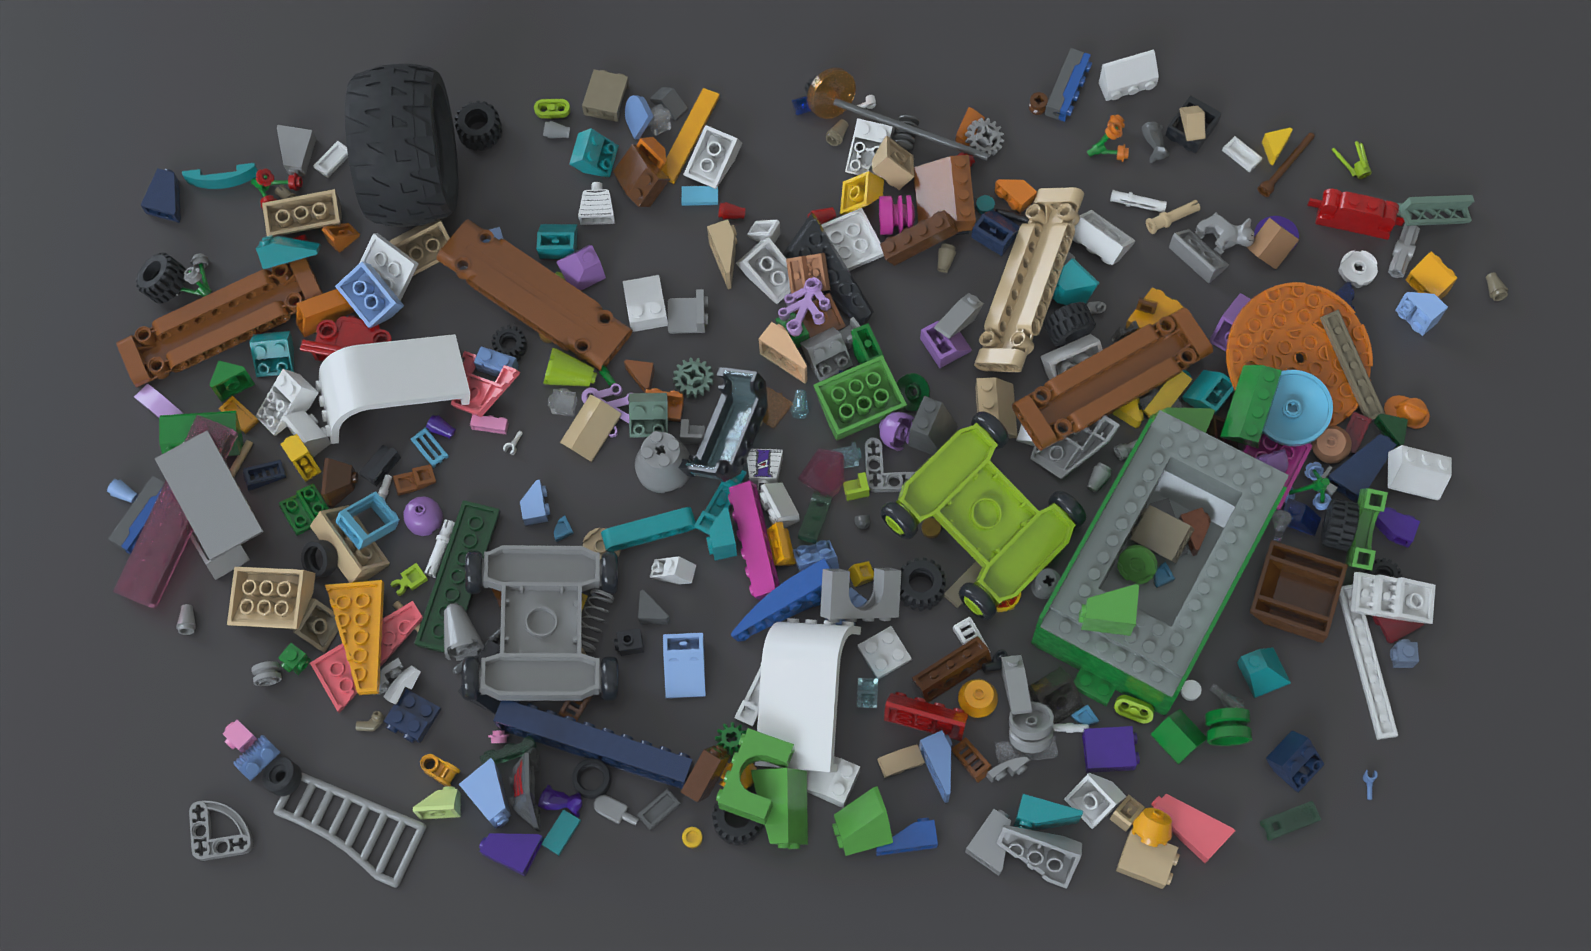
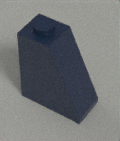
M157 168L143 198L141 207L146 214L179 223L181 220L179 180L172 170Z

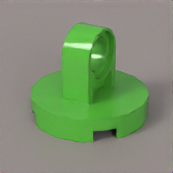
M1132 545L1121 552L1117 567L1125 580L1136 582L1135 584H1144L1154 577L1158 563L1155 555L1144 546Z

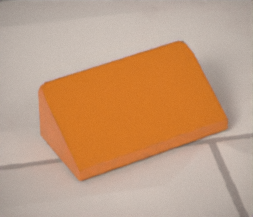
M968 107L956 134L955 142L970 146V143H965V140L968 138L965 136V133L968 131L967 127L974 120L978 121L980 118L985 120V117L973 108Z

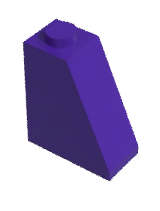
M489 833L487 838L484 837L482 839L479 852L483 856L526 876L542 846L544 838L539 834Z

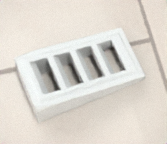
M967 617L953 626V631L962 645L977 636L986 645L971 617ZM969 626V629L961 632V629ZM971 633L974 634L972 637L965 639V636Z

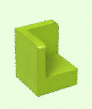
M865 472L858 473V479L843 482L847 501L869 496L870 490Z

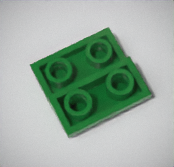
M314 483L297 490L296 495L279 502V507L296 536L312 529L310 525L318 513L328 510Z

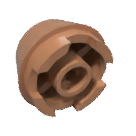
M1328 426L1325 432L1312 442V449L1316 457L1321 461L1338 463L1349 455L1352 442L1349 434L1343 428Z

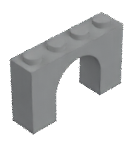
M874 568L872 595L864 605L855 607L849 597L850 571L823 569L820 616L827 618L828 622L838 623L840 619H845L847 622H857V619L874 621V618H879L881 621H891V618L899 617L901 570Z

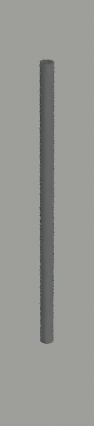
M837 98L834 100L833 105L977 158L986 161L988 159V153Z

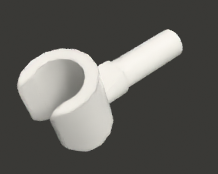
M866 96V102L857 106L873 109L876 106L875 96Z
M518 431L512 442L504 445L503 450L507 452L508 448L512 447L510 454L514 455L517 451L515 446L523 433Z

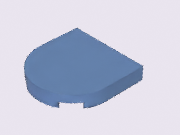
M633 95L626 102L625 119L634 139H640L652 120L653 114L644 97Z

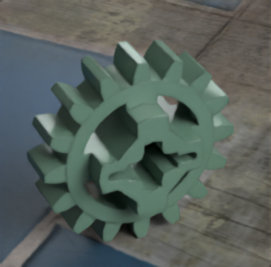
M692 358L689 359V362L682 360L683 365L677 364V370L673 372L675 376L673 383H676L675 389H680V394L687 393V398L691 394H694V397L697 398L699 393L704 396V390L710 391L709 385L714 384L712 380L714 374L711 372V366L707 367L706 361L700 363V358H697L696 362Z

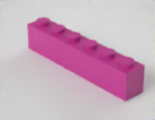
M747 481L729 487L730 494H728L730 504L733 505L734 512L732 515L739 529L737 530V537L742 542L741 554L747 564L745 572L751 581L749 589L751 595L761 601L778 587L780 583L776 566H774L757 485Z

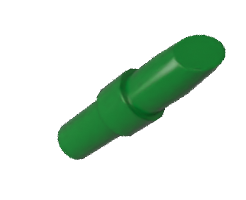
M602 365V371L599 370L602 378L606 380L610 387L613 384H617L608 368Z

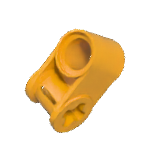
M432 754L424 755L420 761L422 770L446 787L451 786L450 783L453 778L461 771L454 765ZM429 761H435V766L432 769H426V764Z

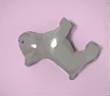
M1217 212L1213 216L1199 222L1195 231V235L1201 240L1205 237L1204 235L1214 233L1217 239L1215 242L1217 246L1214 248V252L1219 256H1222L1223 250L1235 244L1250 247L1255 241L1254 232L1250 227V218L1242 225H1233L1218 215Z

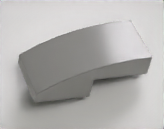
M399 658L393 660L380 670L379 694L384 693L390 687L389 678H396L402 671L406 670Z
M1020 757L1008 760L988 771L986 777L992 783L994 780L1000 781L1007 775L1006 771L1011 776H1014L1016 773L1020 775L1028 768L1026 765L1029 759L1027 757Z

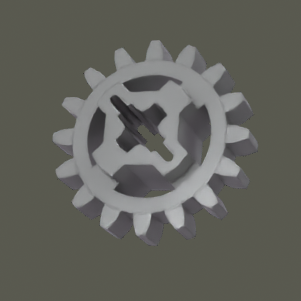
M980 118L978 121L974 120L967 127L968 131L965 133V136L968 138L965 140V143H970L969 147L988 153L989 158L991 154L994 156L1002 148L1001 144L1004 140L1001 137L1004 133L999 132L1001 126L996 127V121L990 123V119L987 118L984 122L983 118Z

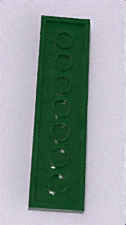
M465 500L462 501L414 643L416 646L444 653V610L448 605L457 603L463 606L466 613L468 612L473 594H469L465 590V557L468 551L477 550L482 553L484 558V552L488 551L501 512L500 509Z

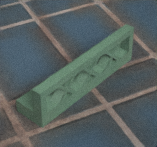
M1473 195L1409 197L1400 206L1406 226L1465 224L1472 221L1468 207L1474 202ZM1440 211L1445 212L1449 217L1444 218L1439 214ZM1462 211L1464 218L1459 217L1455 212ZM1424 212H1428L1432 216H1434L1433 219H1429L1428 217H1426L1424 215ZM1409 213L1418 217L1417 220H1411Z

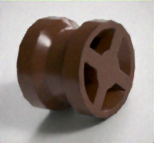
M1041 92L1034 93L1030 98V112L1035 115L1043 114L1048 103L1047 96Z

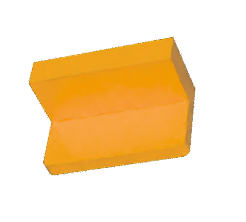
M783 522L774 523L767 529L774 566H793L796 564L789 531L783 527Z

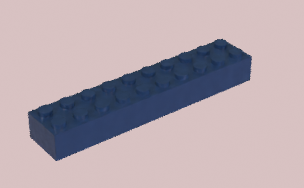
M501 701L493 720L498 729L505 730L506 733L587 759H598L608 766L679 789L683 788L694 768L693 760L690 759L691 756L681 752L679 754L671 753L669 748L663 746L656 748L652 746V743L644 740L637 742L633 740V737L626 734L621 736L615 735L614 731L603 728L600 730L589 722L581 724L570 716L559 717L556 712L538 710L539 707L533 704L525 706L519 704L520 701Z

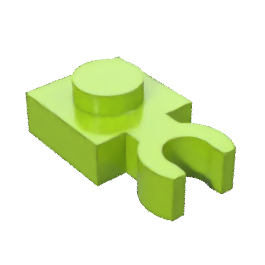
M415 563L400 573L403 578L392 581L391 586L395 588L400 585L401 588L396 593L398 596H401L405 593L406 588L410 587L413 591L428 579L418 564Z

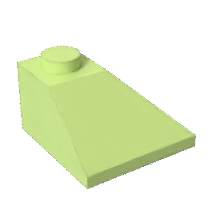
M443 787V790L435 791L415 805L413 812L420 820L461 817V793L455 787Z

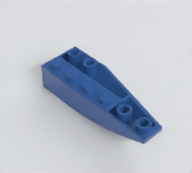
M823 558L783 582L764 597L732 631L731 636L738 642L744 641L751 635L773 626L776 622H781L813 606L821 605L823 569H832L831 565Z

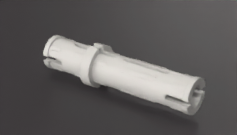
M1112 190L1110 198L1111 202L1126 204L1127 207L1131 205L1158 212H1165L1167 204L1166 201L1133 195L1132 192L1124 193Z
M444 520L441 531L436 536L435 547L424 571V574L436 578L455 525L453 521Z

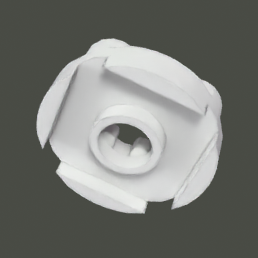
M1350 251L1344 255L1340 262L1339 274L1347 283L1356 288L1370 284L1378 273L1377 260L1367 251ZM1361 265L1362 271H1357L1354 266L1358 267Z

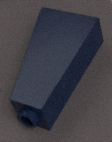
M1379 434L1334 470L1327 478L1331 484L1337 487V492L1357 503L1360 489L1370 487L1388 459V452L1393 450L1397 444L1392 442L1389 437Z

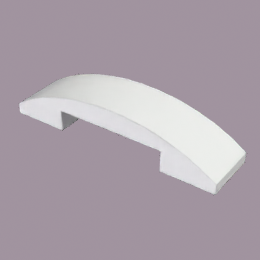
M761 666L745 700L742 701L735 715V719L752 727L758 719Z

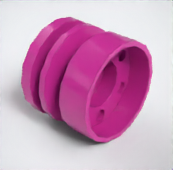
M906 195L905 204H902V196H898L897 204H893L892 196H879L880 235H892L894 226H898L899 234L903 230V226H906V228L913 227L915 215L911 195Z

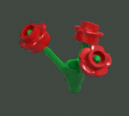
M264 168L257 171L256 178L251 180V184L258 188L263 196L260 201L263 210L262 203L277 200L272 195L266 194V190L269 189L270 185L288 184L290 189L297 191L302 187L303 180L301 176L299 177L297 173H294V175H289L288 180L274 181V175L271 171Z

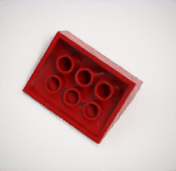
M895 692V694L890 693L886 701L884 720L932 734L942 730L944 735H949L950 739L961 741L968 714L959 708H953L952 710L945 708L946 706L941 703L930 704L926 703L925 699L919 697L912 699L908 698L904 693Z

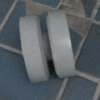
M1031 702L1032 713L1012 715L1010 712L1009 739L1017 750L1025 753H1038L1046 750L1053 743L1054 716L1046 705L1039 702Z

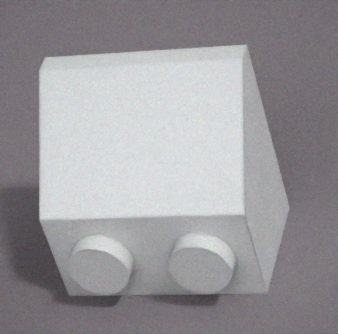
M303 410L281 417L293 435L298 434L312 457H315L331 444L328 437H326L325 428L318 427V420L312 414L308 415Z

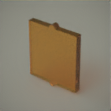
M767 387L768 408L763 418V423L774 429L793 403L783 397L782 393H777L770 387Z

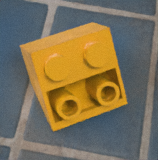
M1432 251L1417 264L1406 278V281L1417 293L1435 294L1440 300L1449 293L1457 280L1453 270L1448 269L1441 258Z

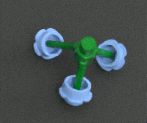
M1319 462L1309 463L1305 467V476L1315 481L1310 485L1297 489L1291 487L1284 501L1285 503L1294 500L1295 493L1313 489L1320 492L1315 495L1312 501L1315 508L1318 510L1327 509L1332 500L1329 494L1325 493L1330 481L1328 478L1321 477L1324 473V468L1321 467L1322 465Z

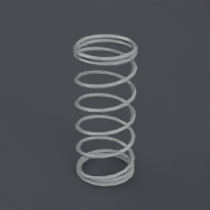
M592 589L590 594L593 597H589L587 599L591 606H587L584 608V611L588 616L581 617V622L585 625L581 627L590 628L597 632H602V630L598 628L591 627L585 624L582 621V618H593L599 622L605 623V620L598 617H593L592 615L587 613L586 608H596L605 613H609V611L604 608L596 607L589 601V599L597 598L607 603H613L614 597L610 593H606L603 590ZM595 593H599V594L605 595V596H607V597H609V598H605V597L599 596V595H597V594H595ZM581 633V637L587 638L594 642H599L597 639L585 636ZM581 640V648H584L586 652H595V646Z

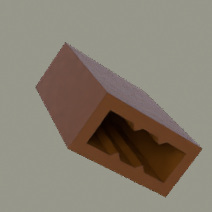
M720 745L704 749L684 784L681 793L696 802L708 798L731 757L727 750Z

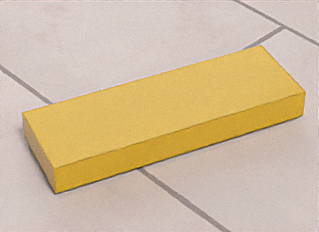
M1182 371L1167 381L1143 412L1150 417L1167 407L1171 408L1192 381V378Z

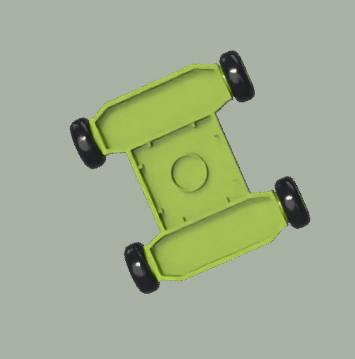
M981 411L973 416L971 420L972 426L958 430L902 485L898 500L885 503L881 508L880 515L885 524L903 539H912L918 532V524L933 516L982 566L977 580L974 583H965L960 588L958 594L962 603L971 613L982 620H990L997 612L996 605L1018 596L1070 542L1073 528L1081 527L1086 521L1087 516L1081 504L1073 496L1063 491L1054 492L1048 500L1049 507L1038 511L990 461L994 450L1003 448L1007 444L1009 435L1005 426L995 416Z

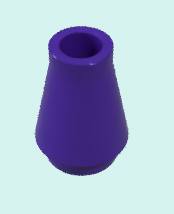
M433 414L426 425L429 432L445 436L449 439L452 438L456 431L439 415L435 416Z

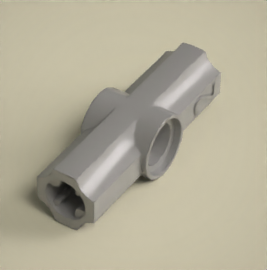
M1404 224L1400 238L1397 240L1392 252L1393 258L1388 270L1392 277L1403 278L1408 263L1411 261L1416 248L1415 242L1420 230L1417 225L1406 226Z

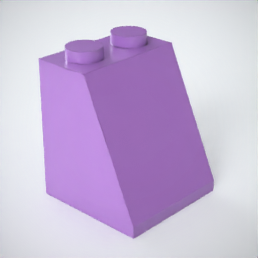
M1241 293L1237 296L1222 315L1209 340L1210 343L1226 352L1232 324L1241 309L1251 300L1250 298Z

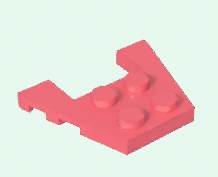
M464 351L462 356L464 358L463 366L470 389L469 405H462L460 399H454L451 401V405L457 409L482 417L519 376L520 372L517 369L504 365L495 382L473 375L472 373L476 368L474 361L477 355Z

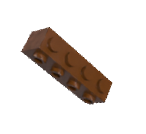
M945 210L938 211L932 217L919 221L917 225L902 230L900 234L888 237L880 246L885 260L895 266L959 232L953 217Z

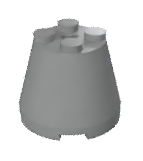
M659 431L652 432L644 440L635 459V470L639 481L644 487L656 493L680 489L690 477L684 474L678 467L682 459L691 461L689 459L690 452L684 444L671 434Z

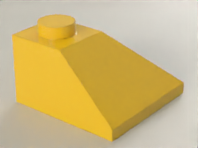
M868 171L843 181L840 214L845 215L865 207L879 199V196H883L884 179Z

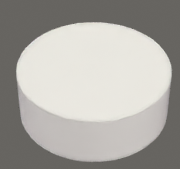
M1187 680L1180 692L1184 699L1194 701L1198 699L1202 689L1197 681Z

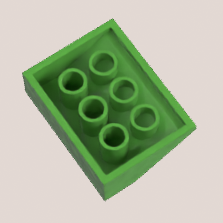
M883 355L813 385L836 441L881 422L890 413L905 412L907 406Z

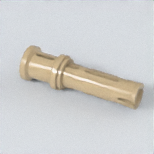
M1193 200L1168 213L1161 212L1157 217L1146 219L1147 229L1151 234H1155L1157 230L1163 227L1168 228L1172 222L1200 211V204L1197 200Z

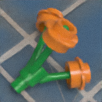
M1111 115L1108 127L1105 129V135L1098 143L1092 145L1093 148L1087 150V153L1090 157L1100 153L1116 154L1117 160L1124 162V159H1128L1129 148H1125V144L1123 146L1118 145L1117 150H1107L1104 144L1109 138L1115 140L1121 137L1123 134L1122 128L1125 127L1124 119L1120 115Z

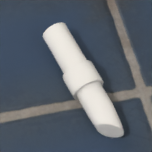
M385 475L378 495L383 497L384 500L388 495V489L392 480L390 475Z
M1074 723L1054 724L1053 729L1057 732L1066 733L1083 732L1084 729H1089V725Z

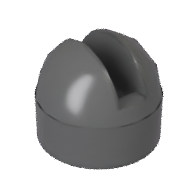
M870 515L854 517L855 524L859 529L869 527Z

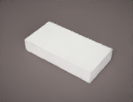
M1236 136L1222 149L1224 153L1248 172H1251L1263 159Z
M337 141L313 165L314 168L329 178L348 158L347 147Z

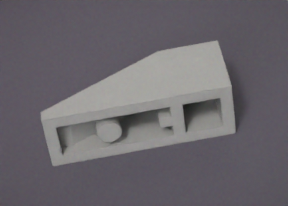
M968 293L935 325L934 329L950 339L975 321L984 303L975 295Z
M1022 656L1001 657L1002 677L1012 715L1032 713Z

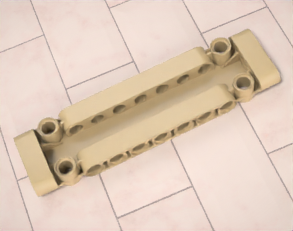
M1074 187L1041 188L1037 191L1033 205L1026 210V217L1029 219L1028 224H1022L1019 228L985 321V332L979 338V342L983 347L979 349L974 363L977 369L994 372H1021L1027 355L1034 349L1033 337L1038 335L1041 330L1074 238V226L1080 220L1078 211L1084 197V192L1081 189Z

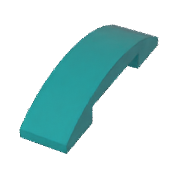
M255 163L236 165L237 171L203 175L201 170L198 169L182 171V175L190 185L206 189H223L238 186L256 177L258 169Z
M742 470L740 475L726 482L721 481L707 508L699 516L694 528L709 535L710 527L722 510L726 507L729 510L731 507L728 494H730L729 487L743 483L747 474L746 471Z

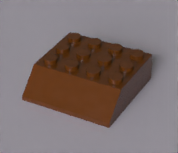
M1271 540L1250 613L1266 625L1323 643L1329 634L1348 565Z

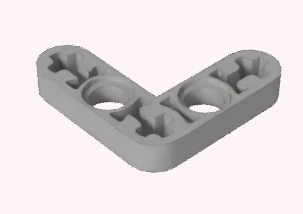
M869 438L866 441L865 464L869 490L874 493L900 492L903 478H905L906 482L915 472L884 473L881 441L877 438ZM871 444H875L876 456H872V449L870 448ZM877 461L880 466L877 469H871L869 463ZM877 474L878 485L875 487L872 483L873 475ZM897 478L900 484L895 487L891 486L889 480Z

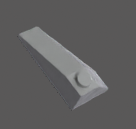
M1007 825L1003 826L996 843L1015 858H1020L1024 861L1028 868L1040 873L1047 882L1066 889L1082 856L1081 842L1061 835Z

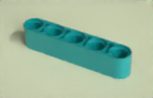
M685 507L607 528L601 532L606 552H615L695 529L696 521L691 507Z

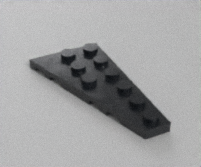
M811 213L783 255L788 259L825 253L830 290L821 292L824 295L830 293L835 305L850 318L854 317L860 326L865 325L874 311L815 214Z

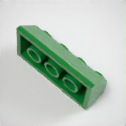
M1243 365L1220 436L1221 438L1255 448L1259 447L1281 379L1282 370L1264 365Z
M237 411L160 415L159 444L162 454L205 431H209L222 456L240 455L244 442Z

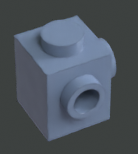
M1403 639L1399 640L1391 648L1390 658L1393 662V668H1413L1419 662L1417 642Z

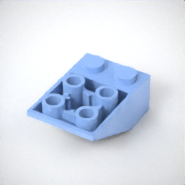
M703 633L663 634L666 698L706 697Z

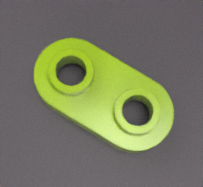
M541 99L535 103L534 110L539 118H565L570 114V105L565 99Z
M1121 695L1116 699L1114 708L1119 715L1143 724L1152 721L1154 708L1151 704L1128 695Z

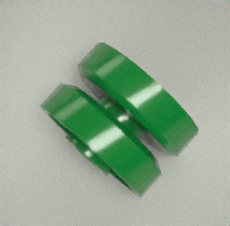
M1222 708L1207 712L1205 714V724L1211 728L1206 732L1207 743L1214 746H1233L1252 741V729L1246 726L1251 722L1250 711L1244 708Z

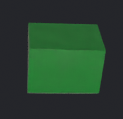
M218 361L209 385L219 400L223 402L231 396L254 386L255 383L243 366Z
M1181 709L1168 716L1150 734L1178 765L1207 740V737Z

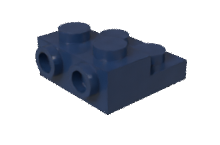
M406 689L398 704L393 705L384 722L387 724L386 728L396 734L399 731L404 734L403 738L409 742L417 741L421 743L440 713L441 708Z

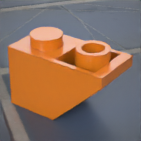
M998 179L995 183L994 191L997 196L1006 200L1009 206L1020 214L1035 200L1037 191L1025 180Z

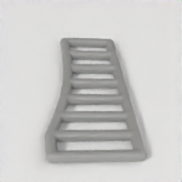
M302 773L301 781L307 783L308 786L295 812L292 813L284 810L290 795L280 797L274 809V814L329 840L360 864L375 880L394 888L398 887L426 830V824ZM317 787L326 791L311 822L301 816ZM333 795L343 798L344 801L328 831L320 827L319 824ZM353 802L362 806L344 842L336 836V833ZM369 810L379 813L380 816L360 855L352 848V845ZM389 817L398 821V824L375 869L367 860ZM408 825L417 830L394 878L383 874L405 826Z

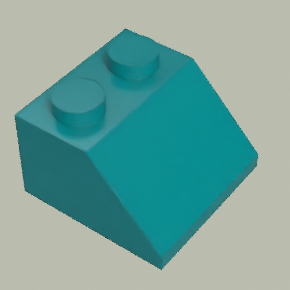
M726 507L710 527V537H706L709 555L713 554L714 560L737 556L729 510Z

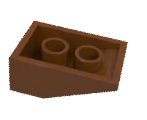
M635 144L631 145L613 171L627 196L638 207H651L670 180Z

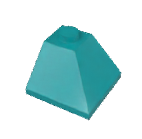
M1072 258L1062 268L1052 298L1057 303L1064 305L1076 302H1084L1086 304L1099 285V282Z
M1273 647L1258 649L1245 654L1237 662L1254 698L1291 684Z

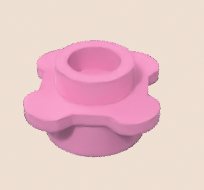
M505 730L493 731L492 735H488V737H491V743H507V737L509 736V734H505Z

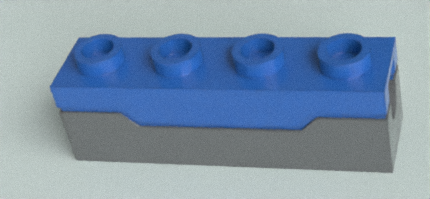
M1070 48L1046 105V116L1064 122L1067 116H1071L1074 109L1073 101L1077 102L1080 94L1078 89L1083 87L1086 80L1085 72L1089 73L1092 62H1089L1091 54Z
M154 476L151 477L108 540L114 546L132 556L141 549L144 539L152 533L154 525L163 517L167 506L175 500V495L169 484Z

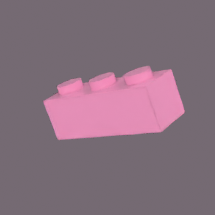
M472 414L470 422L472 430L507 434L509 425L506 418H495L491 415L478 417Z

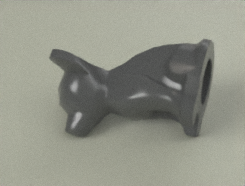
M1153 121L1142 126L1143 136L1154 149L1150 157V163L1170 156V152L1164 146V138L1161 132L1164 127Z

